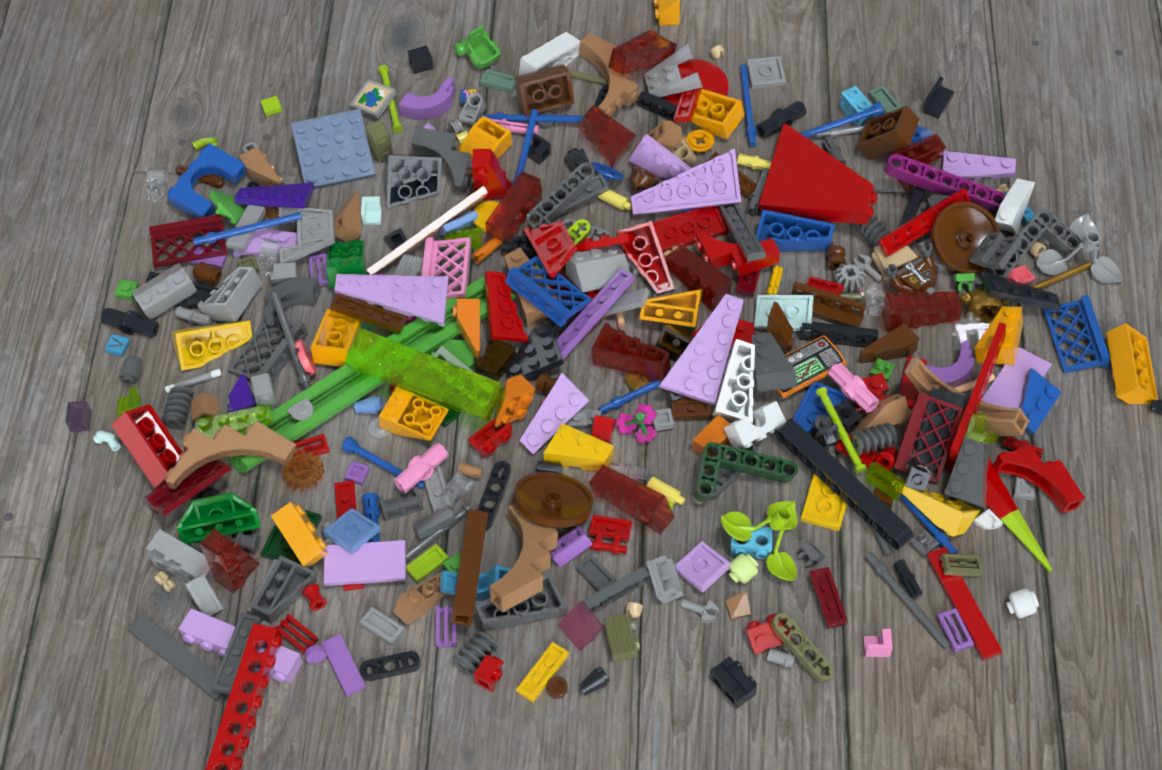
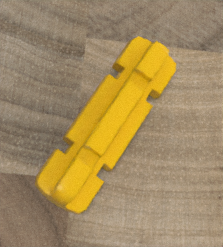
M781 266L773 267L766 295H777L783 273Z

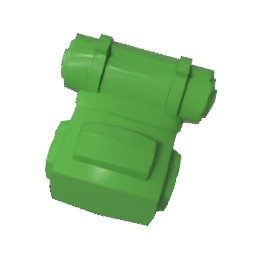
M483 25L471 31L469 37L460 40L454 45L457 55H468L473 65L479 69L490 66L501 57L500 48L494 41L490 40V36L484 30L485 27Z

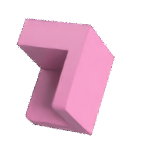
M882 629L881 636L864 637L865 657H890L892 652L891 629Z

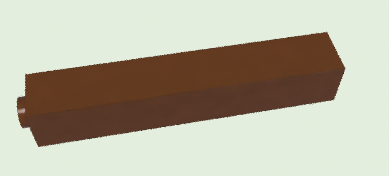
M468 509L450 623L471 626L488 518L487 512Z

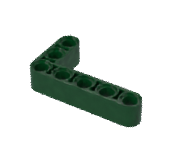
M710 442L705 445L700 453L693 495L697 501L705 502L714 494L719 468L787 483L798 473V466L791 460ZM707 450L712 451L715 457L709 456ZM726 455L732 456L734 461H729ZM745 459L750 460L753 466L747 465ZM764 464L770 465L772 470H767ZM783 468L788 469L791 475H787ZM703 469L710 470L711 476L706 475ZM700 487L706 488L708 494H703Z

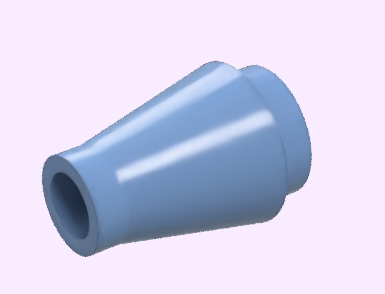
M377 395L354 403L356 413L379 414L384 408L382 397H377Z

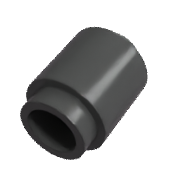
M134 355L127 356L119 374V378L123 383L132 385L138 382L143 366L142 360Z

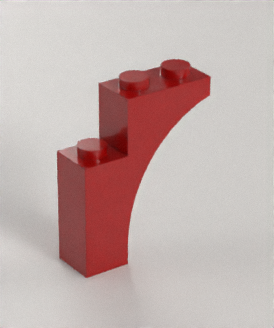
M704 231L696 233V249L698 252L701 251L703 262L705 265L708 264L711 271L730 264L732 271H736L740 277L780 263V251L773 238L760 242L766 252V258L748 262L738 244L717 240Z
M1032 445L1025 448L1019 447L1011 452L1004 451L997 455V459L992 466L996 472L1019 476L1039 487L1055 503L1061 514L1078 509L1085 499L1061 460L1047 461L1043 464Z

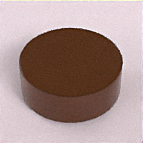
M559 676L551 678L547 683L549 696L554 699L563 698L568 692L567 681Z

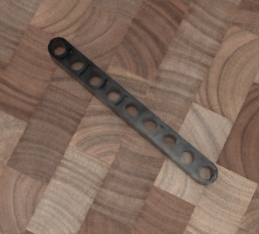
M788 419L774 430L776 438L894 549L899 550L914 537L913 531L905 522L793 419Z

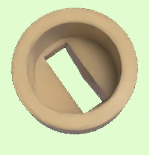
M722 44L710 50L711 55L715 59L724 56Z
M1035 242L1029 251L1031 255L1038 258L1040 253L1046 250V246L1040 242Z
M627 602L626 613H628L630 618H638L642 613L643 605Z

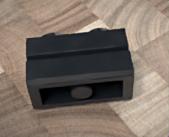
M727 657L711 669L710 679L736 709L756 695L757 683L752 676H746L739 661H733L731 657Z

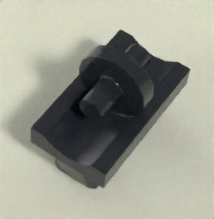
M825 414L816 417L814 426L817 431L813 433L815 439L820 438L823 447L838 441L835 431L839 429L837 424L831 426V419Z

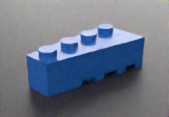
M763 210L756 237L759 242L773 238L779 251H827L832 244L835 224Z

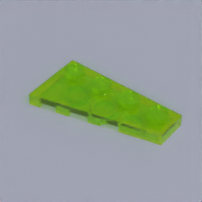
M271 404L197 419L195 429L214 440L213 437L219 428L222 429L224 425L241 433L249 425H253L255 421L264 426L273 423V408Z

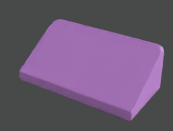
M578 525L557 540V547L549 552L558 566L562 567L589 548L592 542L581 526Z

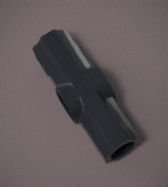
M796 101L783 110L778 108L773 111L768 119L756 125V130L761 138H767L775 132L782 130L783 124L791 126L795 120L804 116L807 110L801 101Z
M107 308L102 312L101 322L103 324L119 328L127 335L137 333L153 338L159 332V322L143 318L135 311L128 310L127 312Z

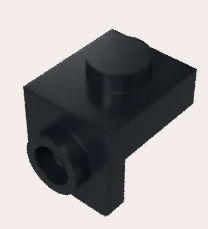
M577 148L567 151L568 154L564 157L565 161L568 160L572 171L582 163H590L583 148L579 150Z

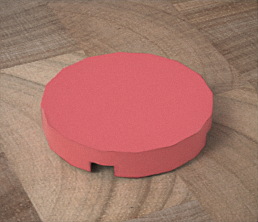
M302 339L296 341L294 345L295 348L300 350L298 357L304 370L310 376L316 374L317 369L307 345Z

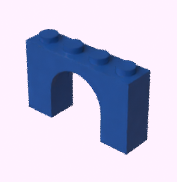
M209 143L206 148L204 147L201 150L198 158L190 163L189 169L185 174H181L176 185L169 189L167 193L169 204L194 219L212 216L215 212L213 203L197 194L193 190L194 184L204 175L216 174L237 185L246 174L245 163Z

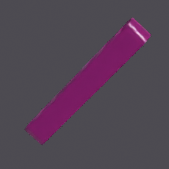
M899 154L891 155L883 168L888 176L940 195L948 194L950 196L960 190V188H965L971 203L983 207L990 213H997L1002 201L1006 197L1001 191Z

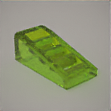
M482 228L468 229L445 234L444 236L445 240L470 237L471 249H480L482 247ZM466 244L459 245L456 249H463Z

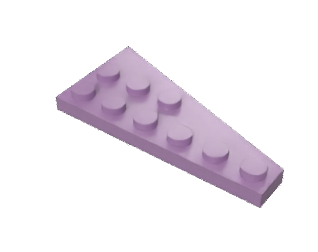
M735 148L632 196L633 216L741 203Z
M337 274L335 293L361 299L372 305L377 304L383 306L384 309L406 316L420 317L426 322L433 321L438 323L439 326L444 327L449 278L448 276Z
M725 294L659 385L660 388L711 405L715 404L743 305V299Z

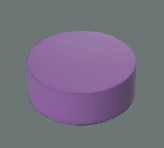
M321 645L311 646L305 651L306 661L311 664L319 663L327 656L325 648Z

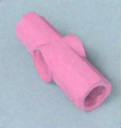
M841 363L831 367L828 372L829 377L840 386L848 399L854 400L866 413L872 412L877 408L879 400L867 389L865 383L857 375L854 376Z
M436 443L422 456H415L410 461L408 468L394 479V484L402 493H407L419 481L429 479L434 472V468L449 456L448 452L440 443Z

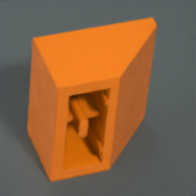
M521 374L507 379L496 406L495 426L497 428L508 423L510 424L515 420L523 419L527 415V410L533 400L536 388Z

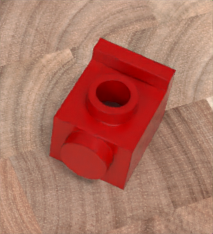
M486 655L474 673L475 683L493 693L495 690L494 683L498 682L503 675L502 665L504 662L496 656Z

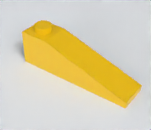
M249 320L171 331L174 351L181 371L202 367L209 361L217 359L222 354L245 344L252 338Z
M904 480L896 481L902 484L900 492L937 527L945 530L944 533L949 536L955 537L956 535L964 534L980 512V509L957 499L956 501L945 500V495L927 493V489H925V492L905 487Z

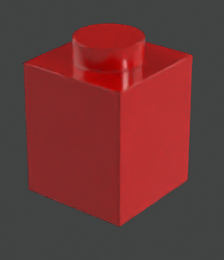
M595 415L591 436L606 443L612 442L616 418Z

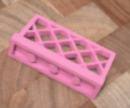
M433 237L426 238L421 276H438L440 273H443L454 282L448 286L447 299L466 297L471 238L434 241ZM466 244L462 250L456 249L459 245ZM439 247H448L443 253L439 251ZM452 251L457 253L451 259L447 257ZM460 257L464 258V261L459 265L455 263ZM442 259H445L447 261L441 267L437 265ZM453 265L455 268L448 273L445 269ZM461 271L463 274L456 279L454 275ZM457 285L461 286V291H452Z

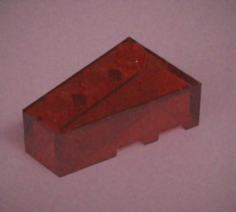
M594 105L583 116L579 127L590 142L597 146L600 150L599 153L609 161L611 168H614L629 150L636 134Z
M936 133L893 154H899L933 167L942 158L946 146ZM897 179L906 193L914 186Z

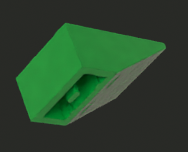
M364 241L335 242L328 246L326 270L329 288L335 287L337 274L366 275Z

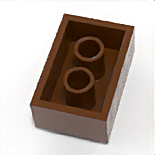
M564 64L514 77L519 109L525 116H529L533 109L540 113L574 104L570 71Z
M907 105L870 119L866 122L856 147L869 160L890 152L892 153L901 148H906L912 143V138L917 130L920 119Z

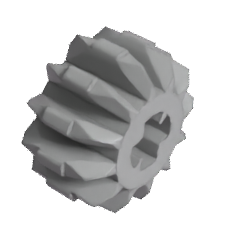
M848 261L846 265L841 263L839 268L835 270L834 281L844 285L843 293L846 290L850 291V293L853 290L859 292L860 288L865 284L866 274L863 272L862 266L857 267L856 263L851 265Z

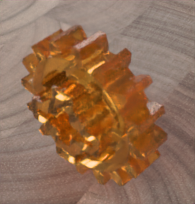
M305 450L302 451V454H298L296 451L295 456L291 458L287 466L281 468L282 478L288 487L292 485L294 491L300 487L301 492L304 491L305 487L311 490V485L318 486L317 480L322 481V474H325L323 461L320 460L319 455L314 456L312 451L306 454Z

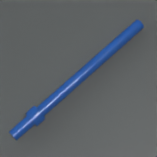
M743 64L740 66L747 123L746 136L749 139V146L755 147L757 132L753 122L747 66Z
M535 109L531 110L515 179L512 180V191L509 199L511 202L517 201L518 192L522 188L523 183L521 180L538 111Z
M483 114L486 118L507 119L510 122H529L530 115ZM537 115L536 122L587 123V116Z
M298 212L217 233L210 232L205 236L193 238L194 245L207 242L211 244L220 239L300 220L302 216Z
M667 375L621 397L617 396L610 399V402L598 407V411H601V414L609 410H616L622 407L624 403L658 388Z
M882 470L884 472L883 480L885 479L886 473V481H888L890 475L886 470ZM878 471L880 477H883L882 472ZM893 490L931 532L939 546L946 547L949 554L958 553V550L949 542V537L944 532H940L932 521L905 495Z

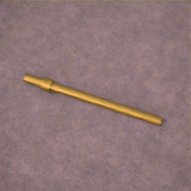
M1090 261L1031 286L1043 289L1090 269L1092 264ZM1001 300L1002 306L1006 304L1015 303L1011 301Z

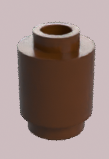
M199 262L193 268L194 278L209 284H218L221 280L222 271L216 266Z

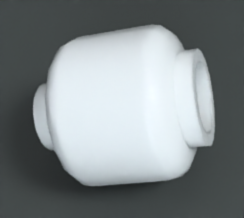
M1027 588L1011 593L1009 595L1010 601L1006 603L1010 614L1015 613L1020 619L1035 614L1037 607H1039L1034 591L1030 592Z

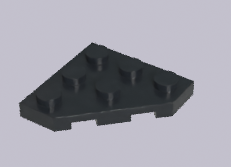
M551 322L532 330L528 336V341L522 344L506 367L508 378L521 374L527 380L565 364Z

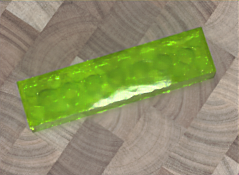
M362 328L359 329L344 362L352 370L395 387L398 386L420 397L489 423L503 391V386L500 382Z

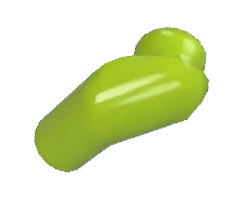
M205 137L193 142L192 146L197 151L208 146L209 143L216 147L219 144L215 137Z

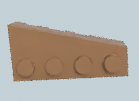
M521 248L504 255L507 274L511 268H518L529 261ZM523 273L525 276L530 277L529 273ZM533 274V278L543 279L541 275ZM537 284L539 287L544 288L543 284ZM514 290L527 327L548 317Z

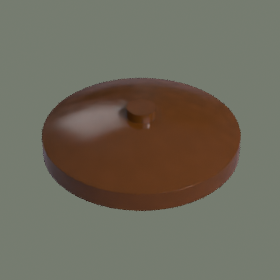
M958 202L946 207L937 215L931 229V242L936 256L948 269L958 274H978L988 268L971 263L969 259L988 233H998L1000 228L994 217L983 207L971 202Z
M553 472L532 473L521 478L514 489L513 501L516 508L528 519L542 525L551 527L575 526L587 520L592 512L593 496L589 489L578 480L564 474Z

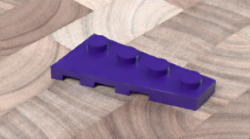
M314 182L240 188L234 197L235 204L304 209L315 189Z

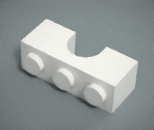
M777 401L765 404L752 412L755 418V426L751 423L749 417H745L724 427L732 447L746 449L753 445L752 441L755 439L760 441L766 438V433H774L776 428L786 422Z

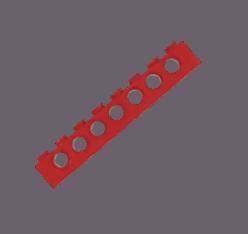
M253 623L205 770H221L224 767H227V770H241L243 766V753L249 747V735L251 729H254L257 718L255 716L263 703L262 694L264 688H267L269 685L270 669L275 666V654L277 648H280L282 644V634L277 628ZM267 645V649L264 652L259 653V649L262 646ZM261 665L258 672L252 673L255 666ZM250 685H254L253 691L246 693V689ZM248 705L246 712L240 714V708ZM236 726H241L240 732L233 734V729ZM234 746L233 753L226 755L227 749Z

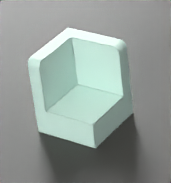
M362 197L361 218L363 225H380L382 215L380 197Z

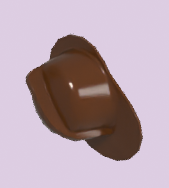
M640 166L631 167L630 181L635 185L634 189L636 190L641 188L649 189L656 180L661 178V176Z

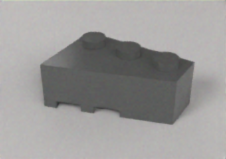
M771 333L752 335V343L755 345L754 362L758 392L797 387L795 370Z
M964 438L944 494L987 510L988 447L984 443Z
M280 555L251 606V615L261 617L262 621L265 620L271 624L303 595L302 591L305 587L317 582V572Z

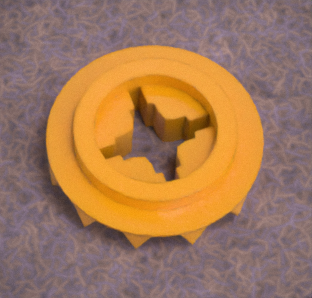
M694 130L686 138L692 150L697 151L698 154L702 151L706 153L707 150H712L714 145L713 135L706 130Z

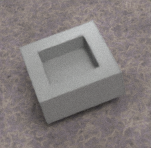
M671 409L655 410L657 417L653 419L654 429L656 431L673 429L674 422Z

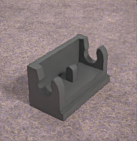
M417 486L413 487L414 492L384 500L383 496L379 497L385 521L424 510Z

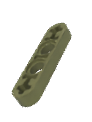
M777 614L771 620V628L818 682H826L831 679L834 669L828 660L787 614ZM782 620H783V621L785 622V624H784L783 626L779 627V626H778L779 621H782ZM791 628L792 631L785 635L784 633ZM795 634L800 638L799 645L791 642V635ZM808 650L814 654L813 661H808L805 658V651ZM819 660L820 663L813 667L812 665ZM825 668L827 672L822 676L820 672Z

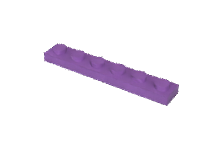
M620 268L560 335L557 341L563 360L635 280L633 274Z

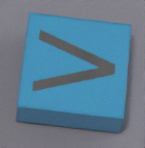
M112 334L105 347V352L123 357L131 341L129 338Z

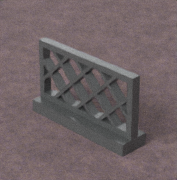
M279 318L276 321L278 326L270 329L267 328L269 325H267L265 319L227 369L229 373L239 377L245 374L246 379L251 381L250 378L253 375L250 372L260 369L257 375L268 373L273 383L292 357L285 334H282L283 328ZM288 321L295 342L300 339L304 341L308 336L304 324L296 321V323ZM279 331L280 336L270 339L269 334ZM267 336V340L257 343L260 337ZM281 341L278 347L272 348L271 344ZM269 345V350L259 352V348ZM256 349L257 354L247 357L249 351ZM271 355L267 361H261L262 357ZM258 359V364L249 366L248 362ZM246 364V368L236 369L238 365Z

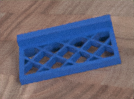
M537 256L518 268H511L505 283L560 327L566 324L568 318L583 309L592 300L559 273L554 277L555 280L546 279V275H550L541 259ZM536 263L541 269H534L532 265ZM523 273H529L530 277L525 276ZM533 274L542 275L543 279L533 278ZM537 284H543L544 288L539 287ZM547 285H554L556 289H547ZM560 286L568 288L569 291L560 290ZM551 295H557V299L553 298ZM561 296H569L570 300H561ZM574 297L582 299L583 302L574 301ZM565 306H571V310L567 309Z
M1089 295L1081 296L1079 301L1061 304L1059 311L1043 308L1063 373L1101 366V369L1109 367L1110 356ZM1078 307L1079 309L1077 316L1068 313L1071 308ZM1057 312L1061 316L1058 320L1050 317L1049 313ZM1064 316L1073 320L1070 326L1061 322ZM1076 322L1084 325L1082 331L1073 328ZM1057 326L1066 329L1063 336L1055 333ZM1069 332L1078 335L1075 342L1066 338ZM1082 337L1090 341L1087 347L1078 344ZM1063 341L1072 345L1068 352L1060 348ZM1075 347L1084 351L1080 357L1071 353ZM1089 353L1095 356L1096 360L1088 362L1083 358ZM1069 357L1077 362L1075 365L1066 367L1065 361Z

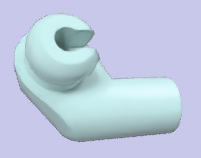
M100 430L93 437L96 443L107 442L112 451H118L121 448V445L112 433Z

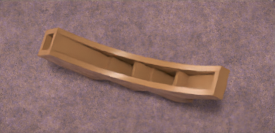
M588 33L580 41L579 55L596 66L606 79L608 93L604 101L599 105L597 120L603 123L622 105L629 107L633 102L637 101L639 85L630 81L631 67L623 63V49Z
M912 358L904 372L918 392L927 396L930 395L931 387L963 394L939 379L919 358ZM981 401L972 424L977 427L982 436H1022L1029 420L1021 408L997 406ZM967 405L965 406V408H964V410H963V413H962V415H961V417H960V420H959V423H958V424H960V422H961V420H962V417H963V415H964V412H965V410H966Z
M258 421L247 427L245 436L224 425L222 429L219 428L213 437L214 440L193 428L182 440L186 453L183 452L179 456L178 464L175 468H171L168 471L166 482L168 487L175 490L196 469L209 462L230 456H259L287 466L297 451L296 444Z
M515 504L508 506V522L519 534L523 548L512 569L501 579L490 585V601L502 612L543 591L544 578L542 573L550 569L551 555L549 551L557 547L558 533L556 529L551 526L538 525V523L528 519L516 508Z

